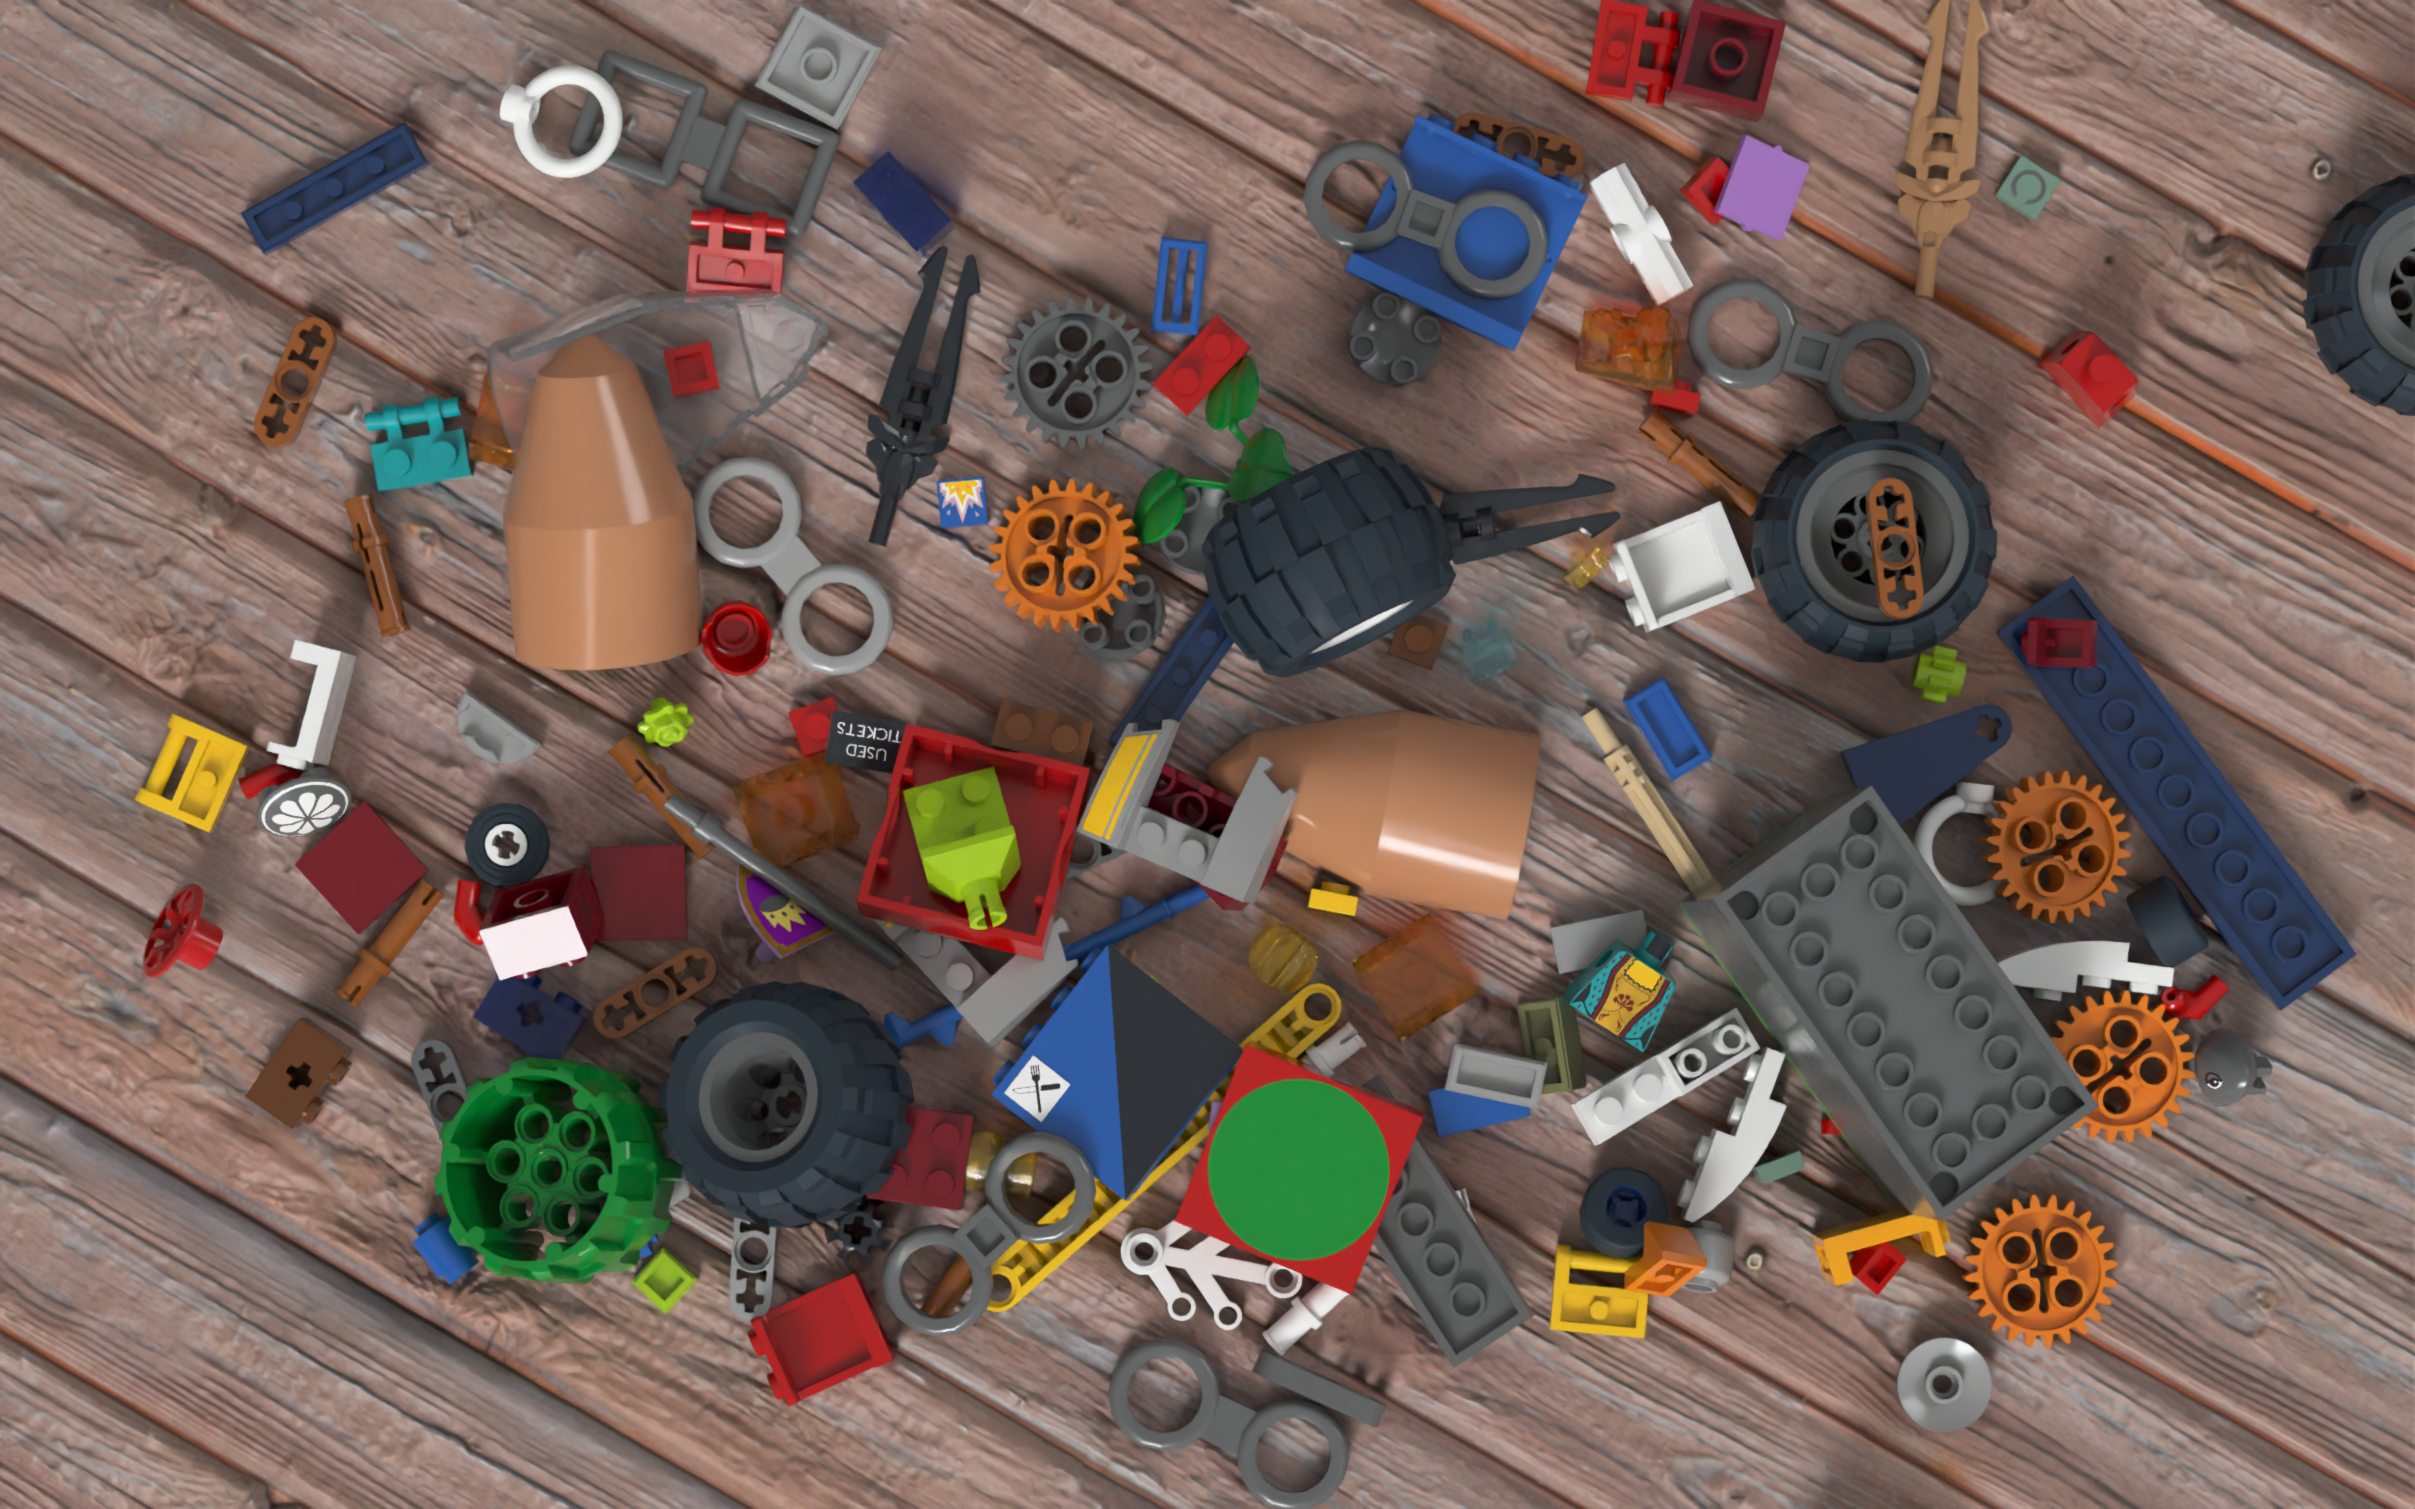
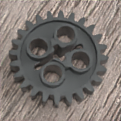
M1072 296L1068 297L1066 310L1062 311L1051 300L1049 301L1050 315L1046 317L1033 309L1031 312L1035 324L1032 327L1022 322L1017 324L1019 331L1024 336L1022 340L1008 338L1006 341L1016 351L1015 356L1001 357V363L1013 368V372L1000 376V381L1007 385H1014L1015 388L1004 396L1005 401L1020 402V405L1012 414L1013 417L1019 419L1028 415L1030 420L1027 423L1026 432L1031 433L1039 426L1044 429L1042 442L1045 444L1051 440L1054 434L1059 435L1060 446L1064 450L1070 438H1077L1080 449L1085 450L1087 437L1093 436L1100 447L1104 446L1103 432L1107 430L1116 437H1121L1118 422L1123 420L1134 425L1136 420L1129 411L1131 406L1145 409L1146 403L1137 396L1138 391H1149L1152 388L1151 383L1140 379L1141 374L1153 370L1152 364L1139 362L1138 359L1149 351L1148 345L1134 346L1132 343L1140 334L1139 328L1125 332L1123 327L1127 321V315L1123 313L1115 320H1111L1109 318L1111 304L1106 303L1099 313L1094 312L1092 298L1090 297L1085 301L1083 309H1076ZM1079 329L1085 333L1087 343L1082 350L1068 352L1061 346V337L1067 330ZM1103 341L1105 343L1104 349L1085 367L1084 372L1087 380L1084 383L1077 379L1073 381L1055 406H1049L1048 400L1068 380L1069 375L1066 367L1069 364L1076 368L1080 366L1096 343ZM1114 359L1122 365L1123 374L1117 381L1107 383L1098 378L1096 369L1103 360ZM1038 365H1049L1057 372L1056 380L1050 387L1038 388L1030 381V374ZM1078 394L1085 395L1093 403L1090 414L1081 419L1073 418L1066 412L1068 400Z

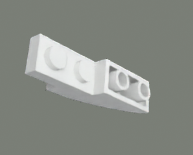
M2070 941L2047 944L2018 951L1996 960L2014 987L2034 988V998L2061 1001L2062 992H2076L2078 975L2083 976L2082 985L2110 988L2111 980L2130 982L2129 991L2157 995L2158 986L2172 987L2174 968L2127 962L2130 943L2111 941Z
M1734 1008L1608 1080L1601 1087L1572 1103L1571 1106L1594 1146L1599 1145L1675 1098L1685 1095L1759 1050L1760 1047L1737 1008Z
M1762 1047L1760 1055L1751 1054L1743 1076L1744 1080L1749 1081L1743 1099L1735 1098L1728 1115L1727 1124L1733 1126L1731 1134L1729 1135L1712 1128L1710 1136L1702 1135L1693 1156V1162L1699 1163L1693 1181L1687 1179L1684 1181L1676 1206L1683 1208L1680 1215L1681 1218L1695 1222L1714 1209L1743 1181L1764 1153L1787 1107L1785 1104L1769 1099L1785 1057L1784 1053Z

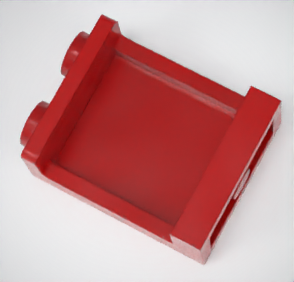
M857 1270L770 1309L762 1317L759 1315L752 1318L750 1321L753 1329L747 1331L757 1356L766 1355L773 1372L767 1374V1379L776 1399L785 1398L789 1407L873 1367L877 1368L896 1357Z

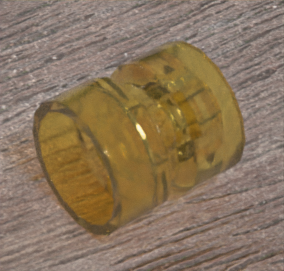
M973 1129L966 1170L965 1190L985 1193L984 1183L989 1162L1000 1147L1008 1142L1002 1140L1000 1133ZM1013 1135L1008 1141L1017 1137L1018 1135ZM1038 1152L1023 1154L1015 1159L1009 1167L1005 1180L1006 1196L1031 1199Z

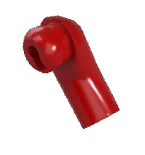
M276 762L239 778L238 781L242 792L249 800L256 797L263 788L271 785L280 786L290 780L301 778L303 773Z
M458 880L453 914L454 922L470 943L481 946L484 942L479 929L485 918L478 909L481 882Z
M2212 974L2196 991L2178 989L2177 986L2165 988L2160 994L2159 1004L2166 1006L2164 1014L2171 1018L2199 1020L2230 989L2219 977Z

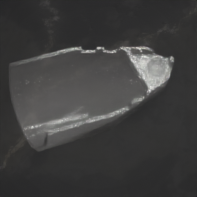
M771 289L625 292L493 341L487 349V370L498 415L516 459L537 371L563 344L592 333L595 334L617 353L624 354L635 363L658 417L657 422L667 445L671 447L676 459L675 464L681 474L697 464L695 458L717 441L723 444L733 435L730 431L752 414L757 418L805 380L811 368L807 363L821 336H827L828 326L815 313ZM709 340L721 389L675 400L663 351Z

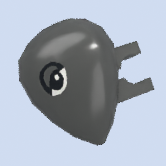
M2222 1028L2212 1030L2200 1043L2195 1053L2194 1068L2199 1088L2205 1098L2214 1106H2229L2238 1102L2245 1095L2265 1094L2267 1087L2261 1077H2257V1075L2271 1074L2273 1067L2267 1057H2254L2247 1040L2242 1035Z

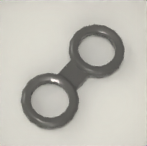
M1354 140L1335 145L1316 160L1306 177L1303 200L1308 220L1322 239L1341 250L1366 252L1382 248L1398 236L1437 249L1441 268L1453 285L1472 297L1497 300L1517 295L1535 281L1546 262L1549 240L1544 220L1530 201L1512 190L1492 187L1468 192L1455 203L1415 190L1411 172L1398 154L1380 143ZM1356 159L1373 161L1383 167L1393 179L1397 193L1395 209L1388 221L1376 230L1364 233L1349 232L1334 224L1325 212L1322 200L1324 184L1331 172L1342 163ZM1487 207L1503 208L1518 216L1526 227L1530 242L1528 256L1521 268L1511 276L1496 281L1479 279L1469 273L1458 260L1455 248L1456 233L1463 220L1474 211Z
M1742 278L1716 284L1699 298L1689 317L1687 341L1693 360L1708 378L1727 388L1753 389L1771 383L1783 372L1821 383L1827 402L1839 417L1846 422L1868 419L1869 421L1892 422L1897 420L1908 423L1921 412L1931 394L1933 368L1927 349L1913 332L1894 322L1870 320L1853 325L1836 337L1798 325L1792 306L1778 290L1760 280ZM1736 298L1754 299L1765 305L1775 316L1779 328L1778 347L1772 358L1762 366L1750 370L1732 369L1721 363L1711 352L1706 337L1708 321L1714 310L1725 301ZM1869 340L1888 341L1901 348L1910 359L1914 373L1912 389L1906 400L1897 408L1885 412L1867 411L1854 404L1845 393L1841 380L1842 364L1849 351L1859 343Z
M1043 1131L1020 1134L1003 1144L989 1162L984 1183L987 1204L959 1229L941 1224L917 1227L899 1238L887 1255L882 1279L885 1298L896 1317L911 1329L935 1337L958 1334L975 1324L989 1306L994 1285L991 1264L1019 1239L1034 1244L1060 1242L1079 1231L1092 1212L1096 1195L1093 1169L1082 1150L1065 1137ZM1041 1151L1055 1155L1067 1165L1074 1177L1076 1194L1073 1206L1065 1217L1054 1223L1038 1224L1027 1221L1013 1210L1007 1200L1005 1191L1007 1171L1015 1159L1025 1153ZM938 1244L952 1248L964 1257L971 1269L973 1288L970 1299L963 1309L953 1315L935 1316L924 1313L912 1304L905 1292L903 1273L906 1261L914 1251L923 1246Z
M1171 1338L1144 1341L1126 1352L1113 1370L1108 1389L1110 1409L1113 1418L1126 1436L1140 1446L1159 1451L1184 1448L1199 1438L1237 1455L1239 1473L1250 1492L1270 1507L1278 1509L1313 1508L1330 1498L1345 1478L1350 1458L1347 1436L1333 1414L1318 1403L1299 1398L1273 1401L1257 1411L1223 1395L1220 1392L1218 1374L1209 1359L1190 1343ZM1163 1357L1180 1360L1193 1369L1200 1381L1202 1391L1199 1410L1192 1420L1179 1429L1169 1431L1151 1429L1138 1421L1129 1407L1127 1396L1130 1378L1136 1370L1151 1359ZM1295 1417L1310 1421L1322 1430L1329 1442L1331 1456L1327 1471L1319 1482L1306 1490L1290 1492L1278 1489L1264 1479L1257 1467L1255 1453L1259 1438L1267 1427L1281 1419Z

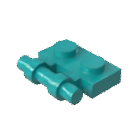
M439 395L424 398V403L399 407L398 403L383 405L382 410L365 413L368 431L386 428L389 442L370 445L379 492L473 477L466 430L446 431L444 418L462 415L458 397L440 400ZM428 421L429 435L405 439L403 425Z

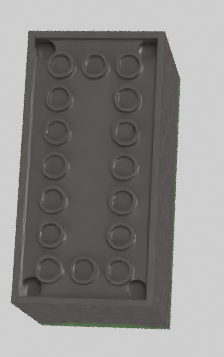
M1871 785L1828 794L1677 903L1827 1116L1840 1131L1842 1137L1897 1212L1942 1221L2099 1107Z

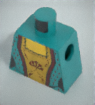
M1650 930L1636 951L1616 939L1571 983L1564 992V995L1570 1005L1644 1052L1675 989L1676 982L1671 974L1660 967L1674 945L1654 930Z

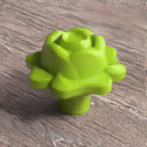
M656 698L649 705L651 711L645 712L643 715L644 721L640 722L637 728L640 733L644 734L646 743L652 744L657 742L661 746L668 747L684 739L688 733L687 727L693 724L694 718L692 714L688 713L686 704L680 703L674 706L671 702H667L665 698Z

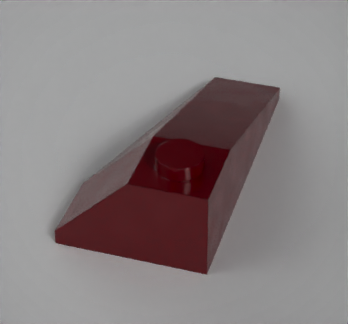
M1164 763L1147 807L1220 838L1238 799ZM1281 835L1260 891L1273 878L1289 842L1283 835ZM1195 881L1222 910L1243 911L1249 904Z

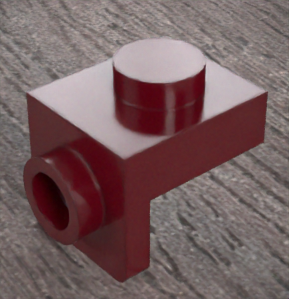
M2029 617L2028 627L2024 628L2021 638V648L2023 655L2027 656V664L2038 667L2096 668L2098 621Z

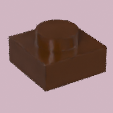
M1419 615L1397 628L1387 654L1431 671L1449 626Z

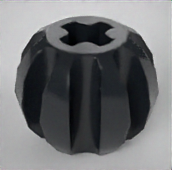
M870 1199L867 1208H862L858 1205L857 1209L833 1219L838 1223V1230H824L827 1244L837 1239L842 1241L843 1249L836 1254L837 1257L848 1263L850 1253L855 1249L860 1253V1263L862 1265L875 1261L871 1253V1245H876L883 1252H887L893 1240L882 1236L880 1229L884 1227L893 1228L895 1224L892 1213L885 1218L876 1216L875 1211L877 1207L884 1202ZM858 1216L864 1218V1226L872 1228V1233L863 1236L861 1241L855 1240V1232L847 1230V1225L853 1224Z

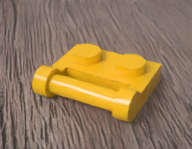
M172 713L167 727L171 729L145 788L140 786L134 800L204 831L213 833L250 746ZM190 736L197 739L198 742L175 795L171 800L162 794L187 737Z
M1556 1244L1549 1329L1645 1338L1648 1294L1624 1290L1622 1287L1569 1283L1570 1269L1625 1274L1627 1269L1643 1257V1253L1630 1258H1614L1600 1252L1571 1250V1245Z

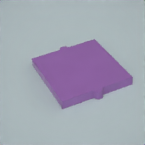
M1742 135L1714 212L1741 224L1743 231L1754 230L1776 241H1782L1810 164L1782 152L1783 149L1780 145L1769 146L1748 135Z

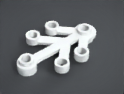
M1175 1219L1158 1231L1147 1227L1134 1229L1126 1235L1121 1245V1258L1125 1266L1136 1274L1149 1275L1168 1303L1167 1308L1170 1316L1177 1321L1190 1319L1195 1313L1196 1303L1189 1293L1180 1291L1165 1265L1183 1268L1187 1271L1214 1311L1215 1323L1224 1330L1235 1329L1241 1323L1242 1311L1237 1303L1229 1301L1212 1274L1265 1284L1268 1291L1279 1298H1289L1295 1295L1302 1285V1274L1274 1262L1270 1265L1217 1256V1253L1230 1244L1211 1236L1189 1250L1171 1247L1172 1243L1192 1229L1175 1222ZM1141 1242H1147L1153 1247L1154 1253L1147 1260L1138 1258L1135 1253L1136 1246ZM1287 1269L1291 1272L1293 1278L1288 1286L1281 1287L1275 1283L1274 1275L1278 1270ZM1177 1298H1186L1190 1302L1191 1309L1187 1314L1178 1315L1174 1312L1172 1304ZM1227 1306L1234 1308L1237 1312V1319L1231 1324H1225L1219 1319L1220 1310Z

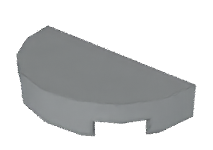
M465 689L457 709L458 726L463 742L475 755L492 763L513 764L530 758L543 746V744Z

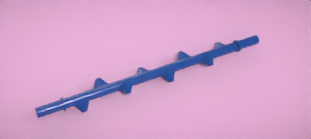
M1197 883L1167 898L1162 896L1160 897L1161 901L1148 907L1128 895L1122 898L1120 921L1071 945L1061 941L1066 961L1075 959L1081 961L1087 958L1096 947L1101 951L1108 944L1115 948L1116 943L1167 918L1172 920L1174 919L1173 915L1210 898V896ZM950 1003L911 1023L893 1012L887 1013L884 1018V1027L888 1030L899 1048L909 1045L929 1034L944 1045L950 1046L955 1043L956 1021L964 1017Z

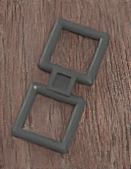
M613 50L603 53L596 73L603 77L610 85L616 72L684 96L686 99L660 167L614 151L601 166L663 189H668L674 185L683 162L708 171L700 193L703 203L712 207L727 208V212L734 214L753 215L754 211L769 212V217L787 219L786 234L801 237L806 233L840 142L836 132L747 99L735 101L726 126L699 117L708 94V89L703 83ZM590 91L587 94L568 146L570 153L576 157L586 154L595 146V143L590 142L601 114L602 106L596 96ZM748 120L818 146L792 216L722 190Z

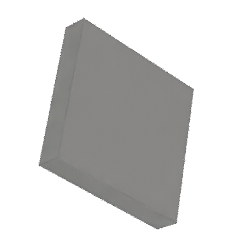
M799 4L758 78L755 87L839 132L883 49L808 7Z

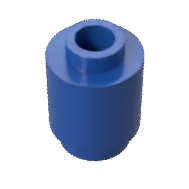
M435 1212L414 1228L419 1237L412 1244L438 1278L443 1276L450 1285L480 1261L473 1253L476 1249L458 1245L449 1232L452 1221L450 1215L448 1214L441 1219L438 1213Z

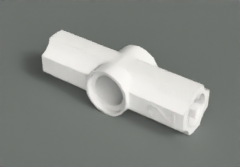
M1623 163L1589 182L1588 185L1612 225L1610 231L1618 249L1630 265L1633 264L1657 307L1692 288L1694 285L1670 244L1672 239L1663 219L1653 205L1649 206L1626 164Z

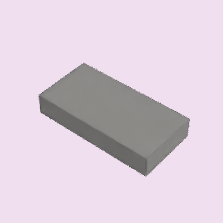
M1643 909L1549 928L1558 974L1586 969L1616 939L1636 951L1648 935Z
M1454 1042L1444 1089L1538 1109L1547 1062Z

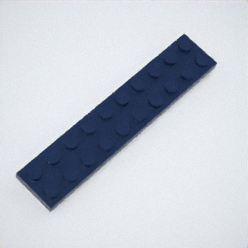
M2074 575L2070 576L1995 632L2277 1010H2283L2357 955ZM2029 617L2098 621L2096 668L2038 667L2027 664V656L2023 655L2021 648V638L2024 628L2028 627Z

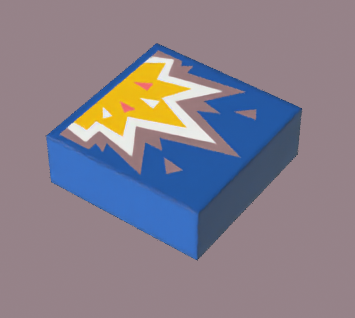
M984 477L937 481L941 529L988 525Z

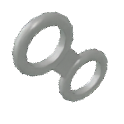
M748 456L731 458L711 468L696 486L693 496L696 537L702 548L721 563L739 568L761 566L786 595L781 613L783 637L793 655L811 670L834 676L856 673L874 663L888 645L893 628L891 601L881 583L860 568L842 563L822 566L797 536L802 520L800 494L790 476L774 463ZM753 476L764 479L776 489L782 501L783 517L778 531L768 542L756 548L740 549L726 544L717 536L711 525L710 506L713 496L724 483L735 477ZM844 583L855 586L866 595L873 607L874 625L870 637L860 649L849 655L833 657L820 653L809 645L802 632L800 616L805 601L813 591L826 584Z

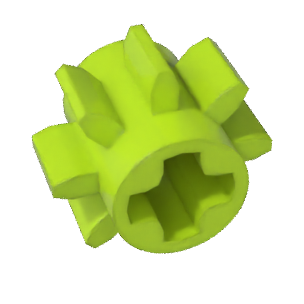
M1936 645L1932 647L1931 655L1922 652L1918 654L1912 674L1911 686L1922 689L1920 700L1942 705V703L1945 704L1947 695L1954 697L1960 695L1967 665L1966 663L1955 661L1958 650Z

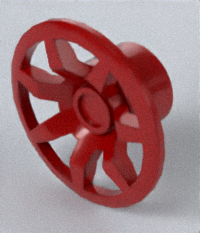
M192 883L184 886L169 900L158 916L144 950L143 971L145 975L156 978L166 972L176 960L197 970H203L215 957L222 942L223 930L200 918L203 905V890L199 885ZM166 918L171 923L169 929L161 928ZM155 942H164V945L154 947Z

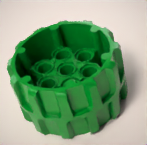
M527 1056L514 1059L509 1063L510 1072L495 1078L478 1077L465 1091L469 1096L468 1099L462 1104L452 1121L444 1122L439 1136V1140H443L444 1144L440 1172L434 1176L436 1195L443 1196L444 1203L452 1220L449 1232L457 1244L473 1247L484 1256L486 1268L494 1274L503 1277L527 1278L549 1283L588 1284L600 1272H626L637 1265L640 1260V1250L655 1234L665 1233L672 1220L668 1209L674 1191L675 1181L682 1180V1165L673 1159L663 1134V1130L669 1126L667 1112L661 1110V1108L653 1107L639 1093L642 1085L638 1079L629 1073L597 1067L588 1062ZM569 1086L577 1090L573 1097L574 1106L578 1109L590 1111L569 1112L564 1107L552 1105L551 1101L566 1102L571 1096ZM547 1116L549 1127L543 1136L541 1124L542 1120ZM589 1124L591 1137L585 1144L583 1131L586 1125ZM515 1134H517L518 1138L516 1141H513ZM610 1150L612 1152V1158H609L608 1152ZM560 1161L562 1175L557 1181L554 1171L557 1162ZM520 1162L518 1170L514 1172L513 1168H515ZM602 1169L604 1174L599 1178L597 1186V1175ZM531 1198L534 1207L531 1216L528 1217L526 1204ZM601 1201H606L601 1211L599 1203ZM573 1206L576 1212V1218L573 1225L570 1226L568 1222V1213L570 1208ZM546 1229L554 1236L565 1237L566 1242H550L546 1246L545 1252H543L540 1247L544 1243V1236L540 1231L536 1230Z

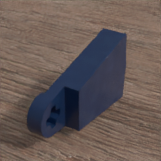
M1982 705L1839 752L1854 789L1871 785L1900 825L2002 748L2010 739L2012 724L2009 716L2003 709L1994 705ZM1982 715L1988 721L1996 719L1999 722L2000 727L1994 731L1996 739L1991 742L1986 736L1978 738L1974 730L1980 727L1978 718Z

